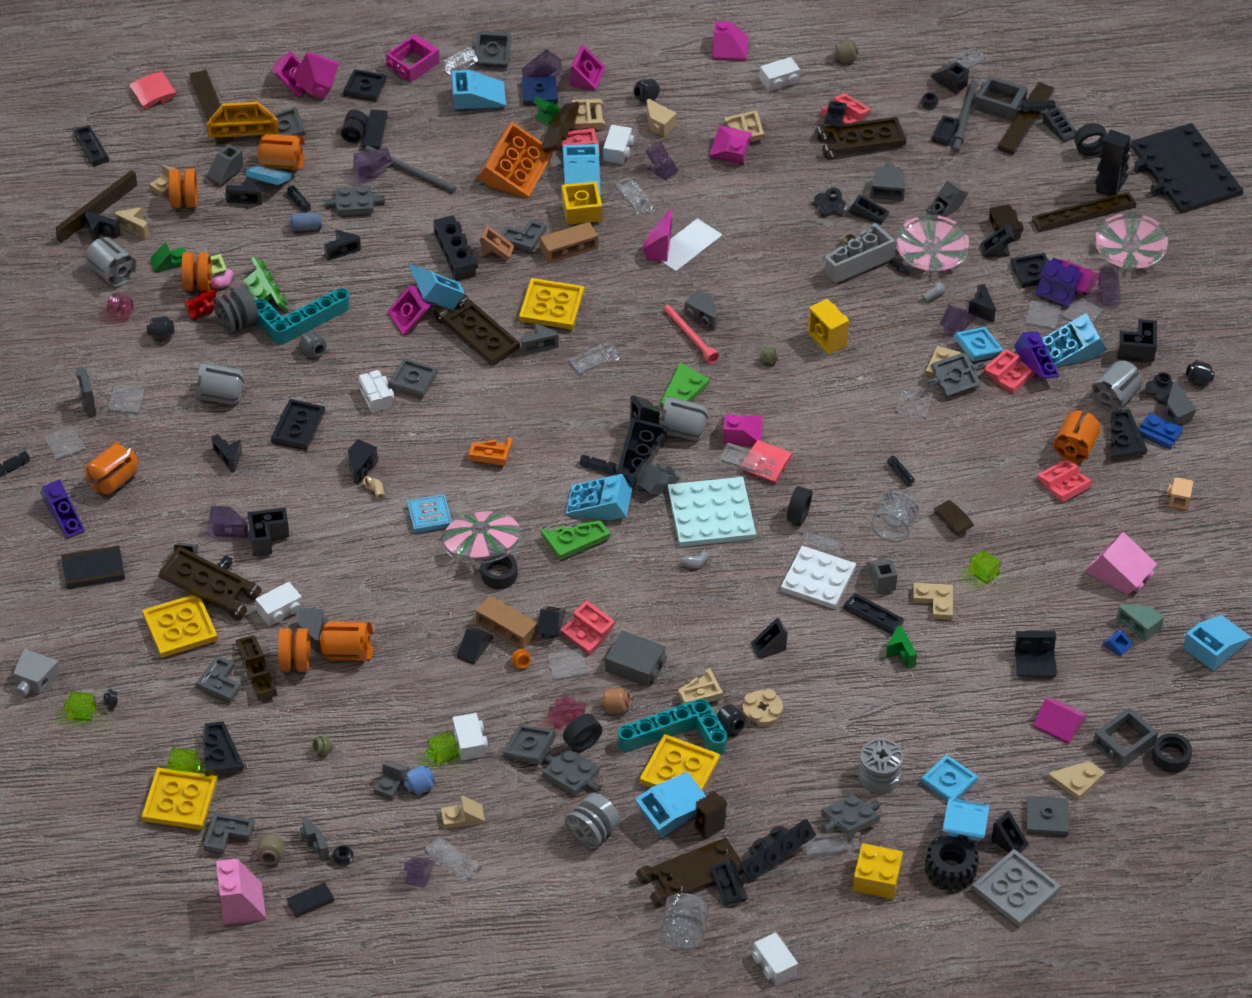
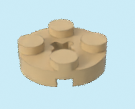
M771 689L754 691L745 696L743 712L748 722L757 723L759 727H769L776 724L782 716L783 703L775 691ZM764 706L766 707V710L763 711L762 709L758 708Z

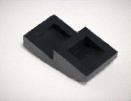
M830 101L824 124L842 127L847 103Z

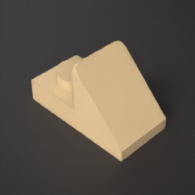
M161 165L162 175L150 184V190L164 197L169 193V171L176 168Z
M142 208L122 210L115 213V220L119 221L121 229L144 240L149 237L148 223L143 220Z
M461 796V805L441 808L444 829L485 824L482 804L467 797Z

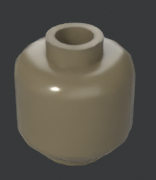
M850 39L836 43V50L833 51L835 60H839L841 64L856 60L859 54L855 41L852 42Z
M267 834L263 836L259 841L256 852L258 859L267 865L278 864L284 855L285 842L278 835Z

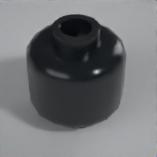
M651 78L639 80L634 86V95L641 102H647L648 99L654 101L659 95L660 86Z
M167 316L154 317L150 320V325H147V334L152 336L154 341L169 340L175 334L174 322Z
M1196 360L1187 366L1185 376L1191 384L1204 387L1213 381L1215 372L1212 371V366L1209 363Z
M732 704L725 705L717 713V718L727 733L735 734L742 731L745 727L746 716L736 706Z

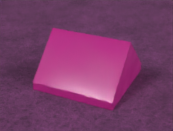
M583 44L580 45L570 67V86L594 91L606 67Z
M1047 698L1041 706L1033 727L1070 744L1088 715L1054 698Z

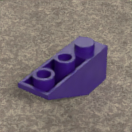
M1039 332L1022 333L1014 345L1017 354L1021 356V361L1042 379L1059 377L1060 375Z
M59 479L42 486L40 494L65 536L69 538L85 531L61 480Z

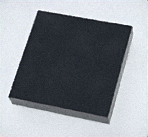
M354 69L343 91L344 96L377 102L387 81V75Z
M1045 253L1012 258L1010 260V264L1022 288L1039 285L1042 278L1040 275L1048 259Z

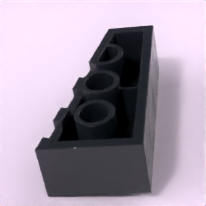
M636 418L631 419L616 475L623 474L632 487V491L647 465L651 464L665 443L668 432L667 426Z

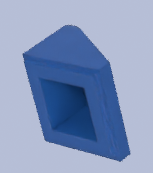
M1121 629L1114 632L1102 643L1118 656H1122L1133 645Z

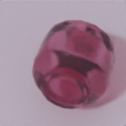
M114 293L107 301V311L115 317L127 318L134 310L133 300L127 295Z

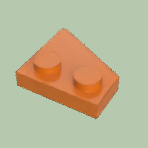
M509 437L507 442L496 443V440L472 443L468 460L505 466L513 444V438Z

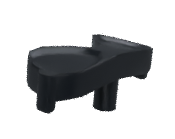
M892 258L890 264L893 263L898 266L896 271L900 272L902 269L910 276L913 270L912 267L902 263L900 259Z

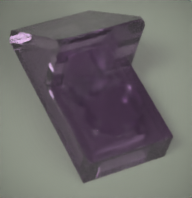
M661 141L656 142L645 151L653 163L647 169L657 176L667 180L678 171Z
M1118 267L1100 268L1098 289L1101 291V305L1121 304Z
M415 856L406 861L404 865V871H407L406 884L425 888L434 866V861Z

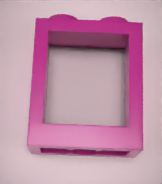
M416 34L386 53V67L409 82L414 81L440 62L439 49ZM413 52L423 58L411 67L401 62L402 59Z

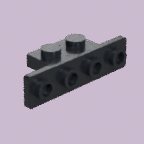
M807 819L802 820L791 829H787L782 825L774 827L764 838H759L753 842V845L748 848L752 856L742 862L740 867L748 881L751 882L816 837V833Z

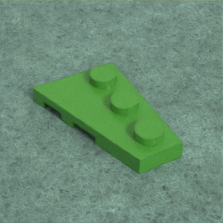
M680 362L661 401V408L663 409L666 397L691 402L709 385L710 379Z
M601 521L577 524L576 527L572 528L562 526L558 527V530L552 531L543 529L541 530V536L558 559L562 560L609 539L610 532Z

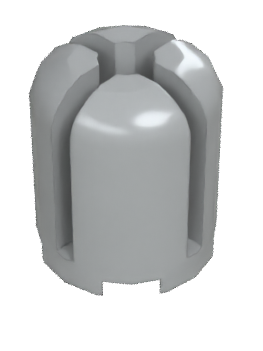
M102 237L96 239L87 248L85 259L89 268L115 287L126 284L128 282L126 279L132 272H136V259L111 238Z
M1120 360L1114 362L1091 385L1092 393L1090 395L1098 407L1104 406L1111 410L1110 413L1120 410L1141 388V373L1136 372L1137 368L1128 361Z
M201 363L195 389V398L231 406L237 404L241 400L245 377L243 372L236 368Z
M666 397L659 425L668 427L667 435L693 442L698 441L703 437L708 411L701 404Z

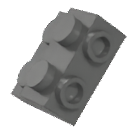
M488 30L477 31L474 65L509 67L512 42L511 33L505 31L498 33Z

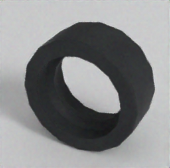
M1090 123L1079 128L1074 135L1077 151L1084 156L1098 155L1103 148L1101 140L1104 135L1107 136L1106 129L1097 123ZM1091 136H1100V138L1093 143H1083L1085 139Z
M800 486L795 488L787 510L788 521L800 525L804 523L812 501V490Z
M500 551V553L492 552L489 554L490 556L484 557L480 565L481 579L487 586L502 589L511 586L516 581L518 576L517 561L512 555ZM494 565H504L510 568V571L505 575L497 576L489 573L488 569Z
M582 714L567 725L563 732V740L574 752L585 751L600 738L602 726L592 714Z
M1167 733L1158 737L1152 751V759L1155 765L1161 770L1172 773L1180 772L1187 768L1192 756L1190 742L1184 736L1176 733ZM1168 746L1180 749L1184 756L1179 759H1170L1165 757L1160 750Z

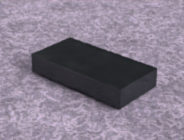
M943 115L932 136V142L948 146L959 125V119Z
M325 882L287 898V903L296 918L334 902V897Z

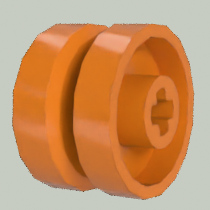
M170 169L168 191L171 208H181L183 197L185 198L187 208L197 207L196 169H186L184 171V180H182L180 169Z
M183 252V291H194L196 280L199 291H210V281L212 280L210 252H200L197 257V263L194 252Z
M280 628L278 640L279 671L290 672L293 667V660H295V668L298 672H308L309 659L311 657L309 629L298 628L295 633V641H293L292 630L290 628Z

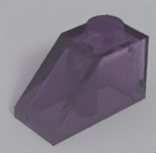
M546 49L522 68L523 77L557 76L562 71L561 59Z
M388 148L355 153L353 156V170L358 181L377 177L392 163Z
M949 304L939 324L944 326V331L953 335L954 332L964 331L977 316L963 308Z
M211 506L208 522L210 536L248 538V524L231 507Z

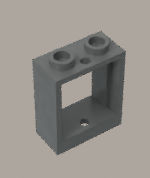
M989 76L986 82H982L980 92H977L975 95V110L1014 121L1021 110L1022 102H1026L1028 88ZM991 91L1014 98L1011 104L986 97V95Z
M1128 708L1095 732L1093 745L1120 769H1123L1154 746L1158 732L1152 725L1144 721L1138 713ZM1126 723L1143 737L1128 749H1124L1110 736Z

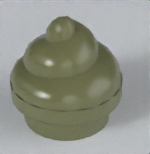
M768 346L763 349L758 360L769 365L775 364L778 361L775 348H769Z
M325 736L314 738L312 743L313 753L319 756H325L334 748L333 743Z

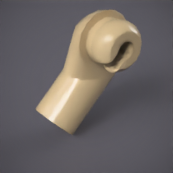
M366 476L362 481L365 488L375 492L377 500H383L385 493L382 482Z

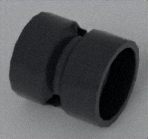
M359 110L347 112L340 131L345 141L349 143L361 141L368 123L366 114Z

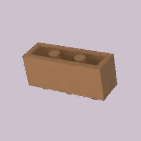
M590 222L540 237V251L548 264L598 249V235Z
M489 596L476 609L477 624L520 649H525L538 635L537 622L534 619L526 617L517 609L507 606L501 600L495 599L492 596Z

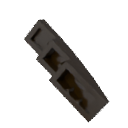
M578 101L563 105L556 113L546 132L541 148L545 153L559 150L561 141L567 140L568 131L574 130L580 105Z
M255 635L236 639L239 654L258 701L278 696L277 689L271 679L270 670L265 662L264 654Z

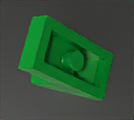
M537 96L533 101L539 110L535 118L544 125H550L561 108Z
M165 242L150 258L154 272L182 267L183 252H186L185 247L170 251L167 242Z
M900 625L897 626L887 645L886 658L899 655L901 661L905 662L909 669L916 667L917 653Z

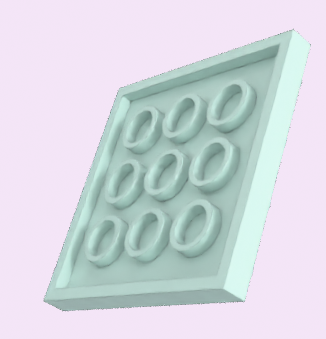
M743 477L668 484V494L679 547L756 539Z

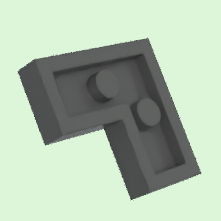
M530 219L523 231L506 226L501 236L514 244L515 248L532 253L540 237L546 231V224Z
M216 656L196 682V688L231 703L241 690L240 683L227 678L235 668L234 662Z
M214 812L203 844V850L224 854L229 837L250 841L255 820Z

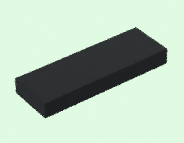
M370 110L363 142L364 150L366 146L376 150L381 149L388 111Z
M90 125L73 130L76 140L93 167L109 162L107 153Z
M856 593L852 594L843 607L844 610L891 635L894 634L897 626H902L904 623V618Z

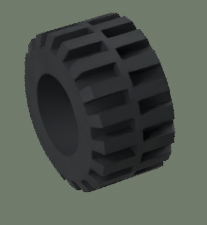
M960 835L959 837L939 836L938 840L934 839L927 849L925 874H927L928 880H932V884L934 886L939 885V889L942 890L946 888L948 891H953V889L960 891L962 887H969V883H973L977 874L978 850L974 848L972 842H968V839L965 837L963 839L960 838ZM954 860L960 864L949 865L943 861Z

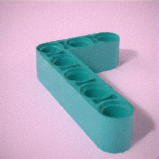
M338 288L284 317L266 300H254L259 312V320L256 323L277 344H285L350 309L349 291L345 288Z
M697 699L623 725L618 730V748L625 752L633 751L661 741L664 734L672 737L696 728L708 750L721 755L726 751L727 733L710 704L704 699Z

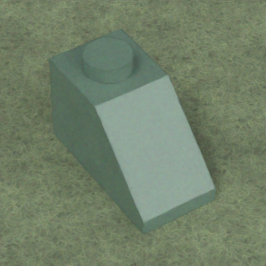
M1121 604L1118 607L1117 619L1144 641H1147L1162 629L1164 617L1150 606Z

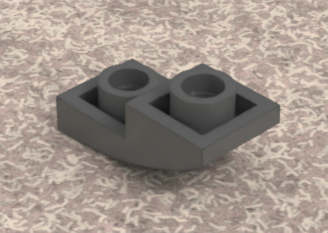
M302 818L303 827H300L302 840L306 839L308 847H314L315 854L319 853L321 861L329 860V849L323 834L308 818Z

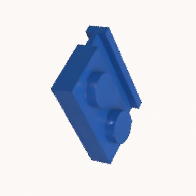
M1149 413L1141 427L1138 428L1143 438L1170 450L1183 433V427L1152 413Z

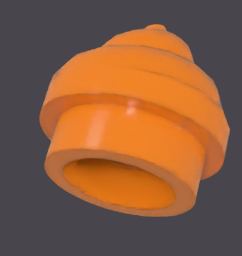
M519 649L512 654L511 662L514 667L524 669L529 666L531 657L528 651Z

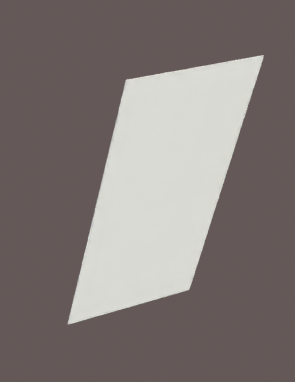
M696 219L671 238L668 260L662 262L677 271L722 236V234L701 220Z

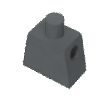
M886 163L884 167H877L871 183L870 198L904 201L905 183L902 169L895 168L893 163Z

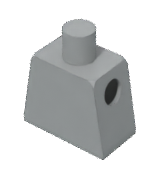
M24 649L13 673L15 685L17 686L15 692L21 697H25L29 691L41 694L59 676L58 661Z

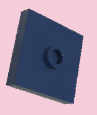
M556 76L521 77L523 105H536L533 103L536 96L558 104Z

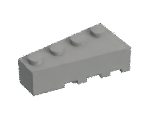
M874 223L871 225V229L862 231L858 238L850 239L846 246H840L825 257V274L834 283H837L895 258V240Z

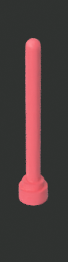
M670 305L664 307L665 312L703 352L704 360L708 364L715 363L719 359V353L714 348L708 347Z

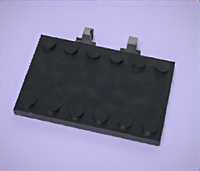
M1193 123L1130 142V147L1140 159L1135 162L1133 170L1136 174L1141 171L1150 172L1158 183L1151 185V194L1153 196L1167 195L1180 214L1243 195V188Z

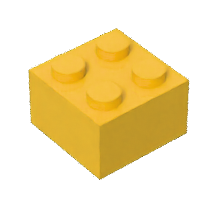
M597 181L561 185V200L567 225L602 221V202Z
M828 299L810 306L807 333L829 355L846 347L849 326L847 316L843 315L837 306Z
M862 843L854 875L853 891L894 899L902 865L903 851Z

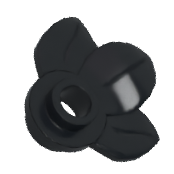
M829 188L825 193L817 194L812 200L813 205L819 206L821 217H825L833 211L842 217L846 211V203L842 199V192L837 188Z
M1166 372L1158 373L1154 380L1147 382L1145 393L1155 395L1158 402L1166 404L1173 384L1171 376Z

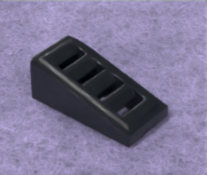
M1058 107L1044 113L1043 123L1063 142L1074 138L1075 128Z
M859 194L853 202L849 213L882 224L890 211Z

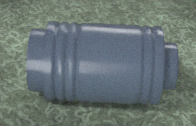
M292 213V217H289V228H293V231H315L321 229V214Z

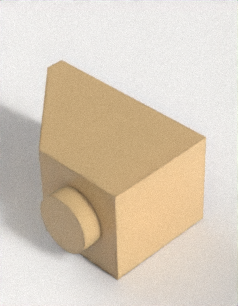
M650 99L647 100V118L650 130L665 137L676 127L677 113Z

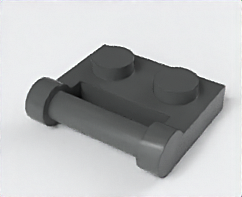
M79 368L76 370V378L79 379V398L83 411H87L89 418L95 417L94 397L86 369Z

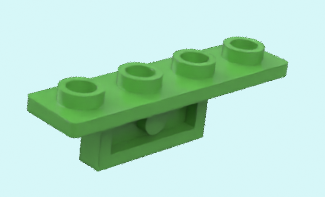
M255 256L251 257L257 270L243 281L253 299H264L268 302L271 298H274L277 305L285 312H288L289 308L286 305L288 301L279 293L281 289L273 282V275L266 270V263L262 259L258 260Z

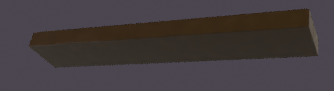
M207 70L189 73L208 122L221 105ZM233 137L214 138L217 145L234 141Z
M1038 82L1027 101L1029 103L1042 100L1047 102L1054 92V87ZM1021 109L998 144V150L1014 155L1041 111L1032 112L1030 110V112H1023Z
M132 170L56 226L57 240L63 243L86 225V211L100 215L138 186L136 173Z
M1125 192L1032 216V222L1038 232H1043L1136 208L1137 203L1130 192Z

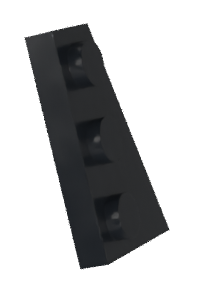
M1130 409L1112 411L1111 461L1147 455V447Z
M224 721L205 723L203 727L205 776L243 771L244 764Z

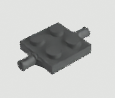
M371 186L336 188L335 199L324 200V207L335 206L338 216L373 214L374 204L385 203V196L374 197Z
M965 352L931 364V368L935 378L927 380L926 385H928V388L939 385L945 398L978 388L980 382L976 372L985 369V364L982 361L973 365Z
M566 748L557 757H552L546 753L543 761L550 765L543 771L542 777L574 796L586 788H590L596 793L601 790L602 786L593 781V778L600 771L599 766L569 748Z
M854 794L822 809L821 815L828 820V823L822 824L821 829L824 833L836 829L849 837L880 822V815L874 811V809L880 807V803L874 800L867 804Z

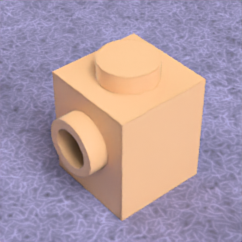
M1174 478L1173 485L1169 484L1167 493L1168 496H1171L1169 507L1188 510L1194 481Z

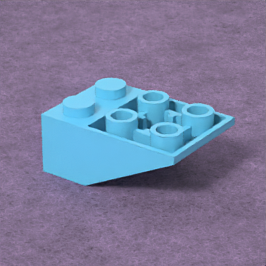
M471 70L452 71L454 110L506 107L503 81Z
M598 144L563 145L564 185L597 181L601 196Z
M409 265L412 276L415 278L417 287L420 289L425 301L453 310L465 295L459 282L418 266Z
M1087 313L1042 338L1055 367L1090 360L1107 351L1104 342Z
M623 474L574 484L571 486L565 514L567 516L607 521L627 517L632 487Z
M1220 615L1198 623L1187 632L1183 649L1214 671L1247 644L1252 637Z
M686 772L650 788L637 797L635 801L637 808L660 838H663L695 816L696 801L706 797V795L690 774Z
M949 798L943 831L947 832L946 835L959 837V834L968 835L967 838L971 840L984 838L990 805Z

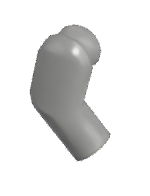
M936 282L931 290L922 294L926 302L942 295L945 292V286L941 282Z
M702 551L698 556H684L681 559V565L691 569H699L710 556L706 551Z

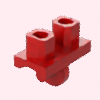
M215 290L204 291L195 299H189L184 302L186 311L192 321L204 314L210 315L213 313V299L216 298Z

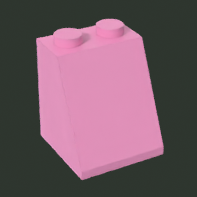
M1122 532L1102 550L1085 571L1129 595L1132 591L1138 592L1143 587L1144 583L1142 581L1144 579L1147 581L1154 574L1153 568L1157 563Z
M238 859L216 861L224 925L266 920L262 883Z

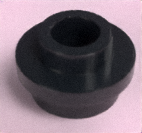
M931 92L925 93L921 98V104L926 108L936 107L938 105L937 95Z
M108 689L107 693L103 695V704L107 705V709L116 707L118 701L117 691Z
M339 845L333 851V860L339 865L349 864L353 860V851L347 845Z

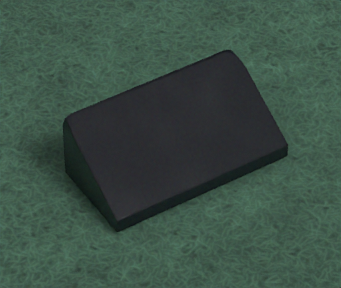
M727 859L710 867L724 906L748 898L734 860Z

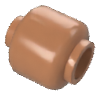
M622 687L606 689L604 697L600 698L602 709H606L610 715L626 713L628 707H631L630 693Z

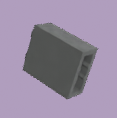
M622 630L605 658V671L649 687L652 680L655 681L657 679L660 666H664L666 663L665 646Z

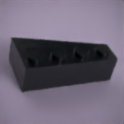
M1110 129L1107 136L1104 135L1101 140L1103 148L1099 153L1101 161L1097 166L1099 174L1095 179V184H1097L1096 192L1106 196L1117 195L1128 178L1126 171L1129 169L1127 162L1129 160L1130 136Z

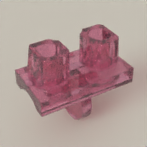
M562 693V699L555 700V706L549 707L548 717L552 719L555 728L563 727L566 725V716H572L573 720L585 713V702L576 703L575 697L567 698V694Z

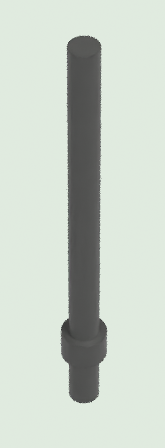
M971 80L958 131L953 139V151L955 153L960 151L961 144L964 143V132L977 86L976 80Z
M370 146L365 147L366 153L375 156V159L381 162H388L452 193L456 191V186L391 157L381 149L376 150Z

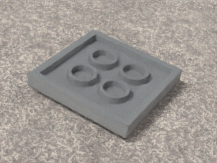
M1013 849L972 885V890L1020 927L1061 890V885Z

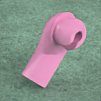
M227 269L224 276H217L210 281L211 287H228L234 272Z

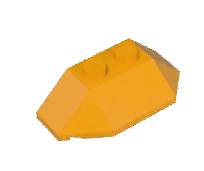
M259 102L222 104L207 122L209 138L279 134L277 118Z

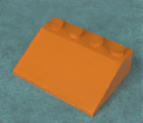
M511 121L500 135L476 178L493 189L529 198L554 151L545 153L541 149L543 142Z

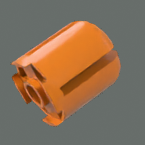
M265 134L260 139L258 146L259 163L261 166L268 168L300 171L299 169L303 168L305 160L302 145H305L304 137Z
M1076 410L1066 416L1053 443V451H1057L1062 457V461L1068 459L1077 464L1085 459L1087 460L1100 433V424L1094 415L1087 412L1082 423L1084 411Z
M114 442L89 462L84 469L87 482L95 479L90 486L100 494H111L140 471L137 468L139 460L131 448L127 450L119 445L121 442Z
M329 621L324 625L320 635V649L324 658L330 661L371 660L374 646H371L370 634H374L371 622Z

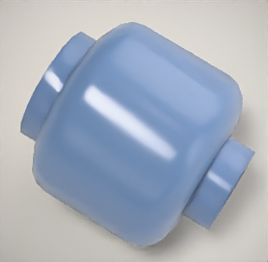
M423 765L406 773L407 780L404 781L408 791H413L416 795H421L434 787L433 783L436 782L430 768H426Z

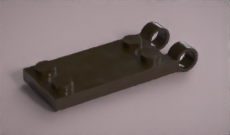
M897 117L842 124V127L821 125L815 129L818 141L823 142L832 137L835 143H827L822 147V153L826 159H833L837 154L906 145L907 142Z
M466 294L457 304L459 310L453 314H450L445 307L434 311V316L440 324L444 323L491 365L520 348V342L471 301Z
M180 546L165 563L158 575L159 578L229 612L230 616L236 620H241L247 613L245 605L235 601L240 592H244L245 596L251 600L258 598L262 592L261 587L257 583L250 582Z
M726 837L655 866H643L636 872V876L642 885L656 879L659 881L663 889L654 891L650 899L656 908H661L668 903L716 885L710 867L724 860H734L739 875L744 872L740 867L741 859Z

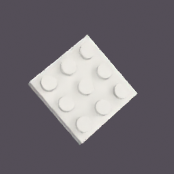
M801 546L781 585L780 592L835 610L856 569V563Z

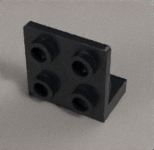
M1016 631L1014 653L1017 677L1057 676L1054 651L1056 631Z

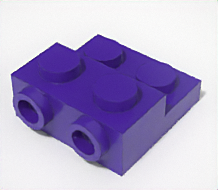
M1053 258L1052 261L1047 259L1035 294L1070 307L1083 273L1079 272L1080 268L1069 264V267L1062 265L1063 261Z

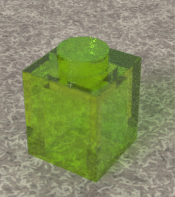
M984 549L971 557L969 573L986 585L1000 574L1001 561Z
M70 691L69 698L65 699L64 711H67L68 719L92 722L96 709L94 693Z
M449 730L427 740L428 749H426V754L437 766L459 757V745Z
M172 748L168 761L169 769L193 773L199 771L201 760L198 759L197 750Z

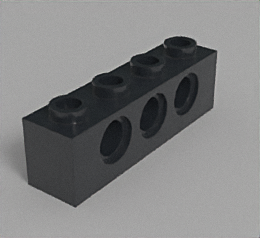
M454 215L433 220L434 235L455 281L475 277L478 262L476 258H473L471 246L467 245L465 233L462 234L460 222L456 221Z

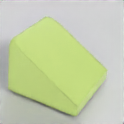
M221 254L211 257L212 276L227 270Z

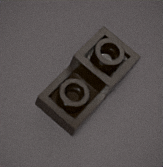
M950 500L934 508L935 515L946 521L947 527L958 535L974 526L970 518Z

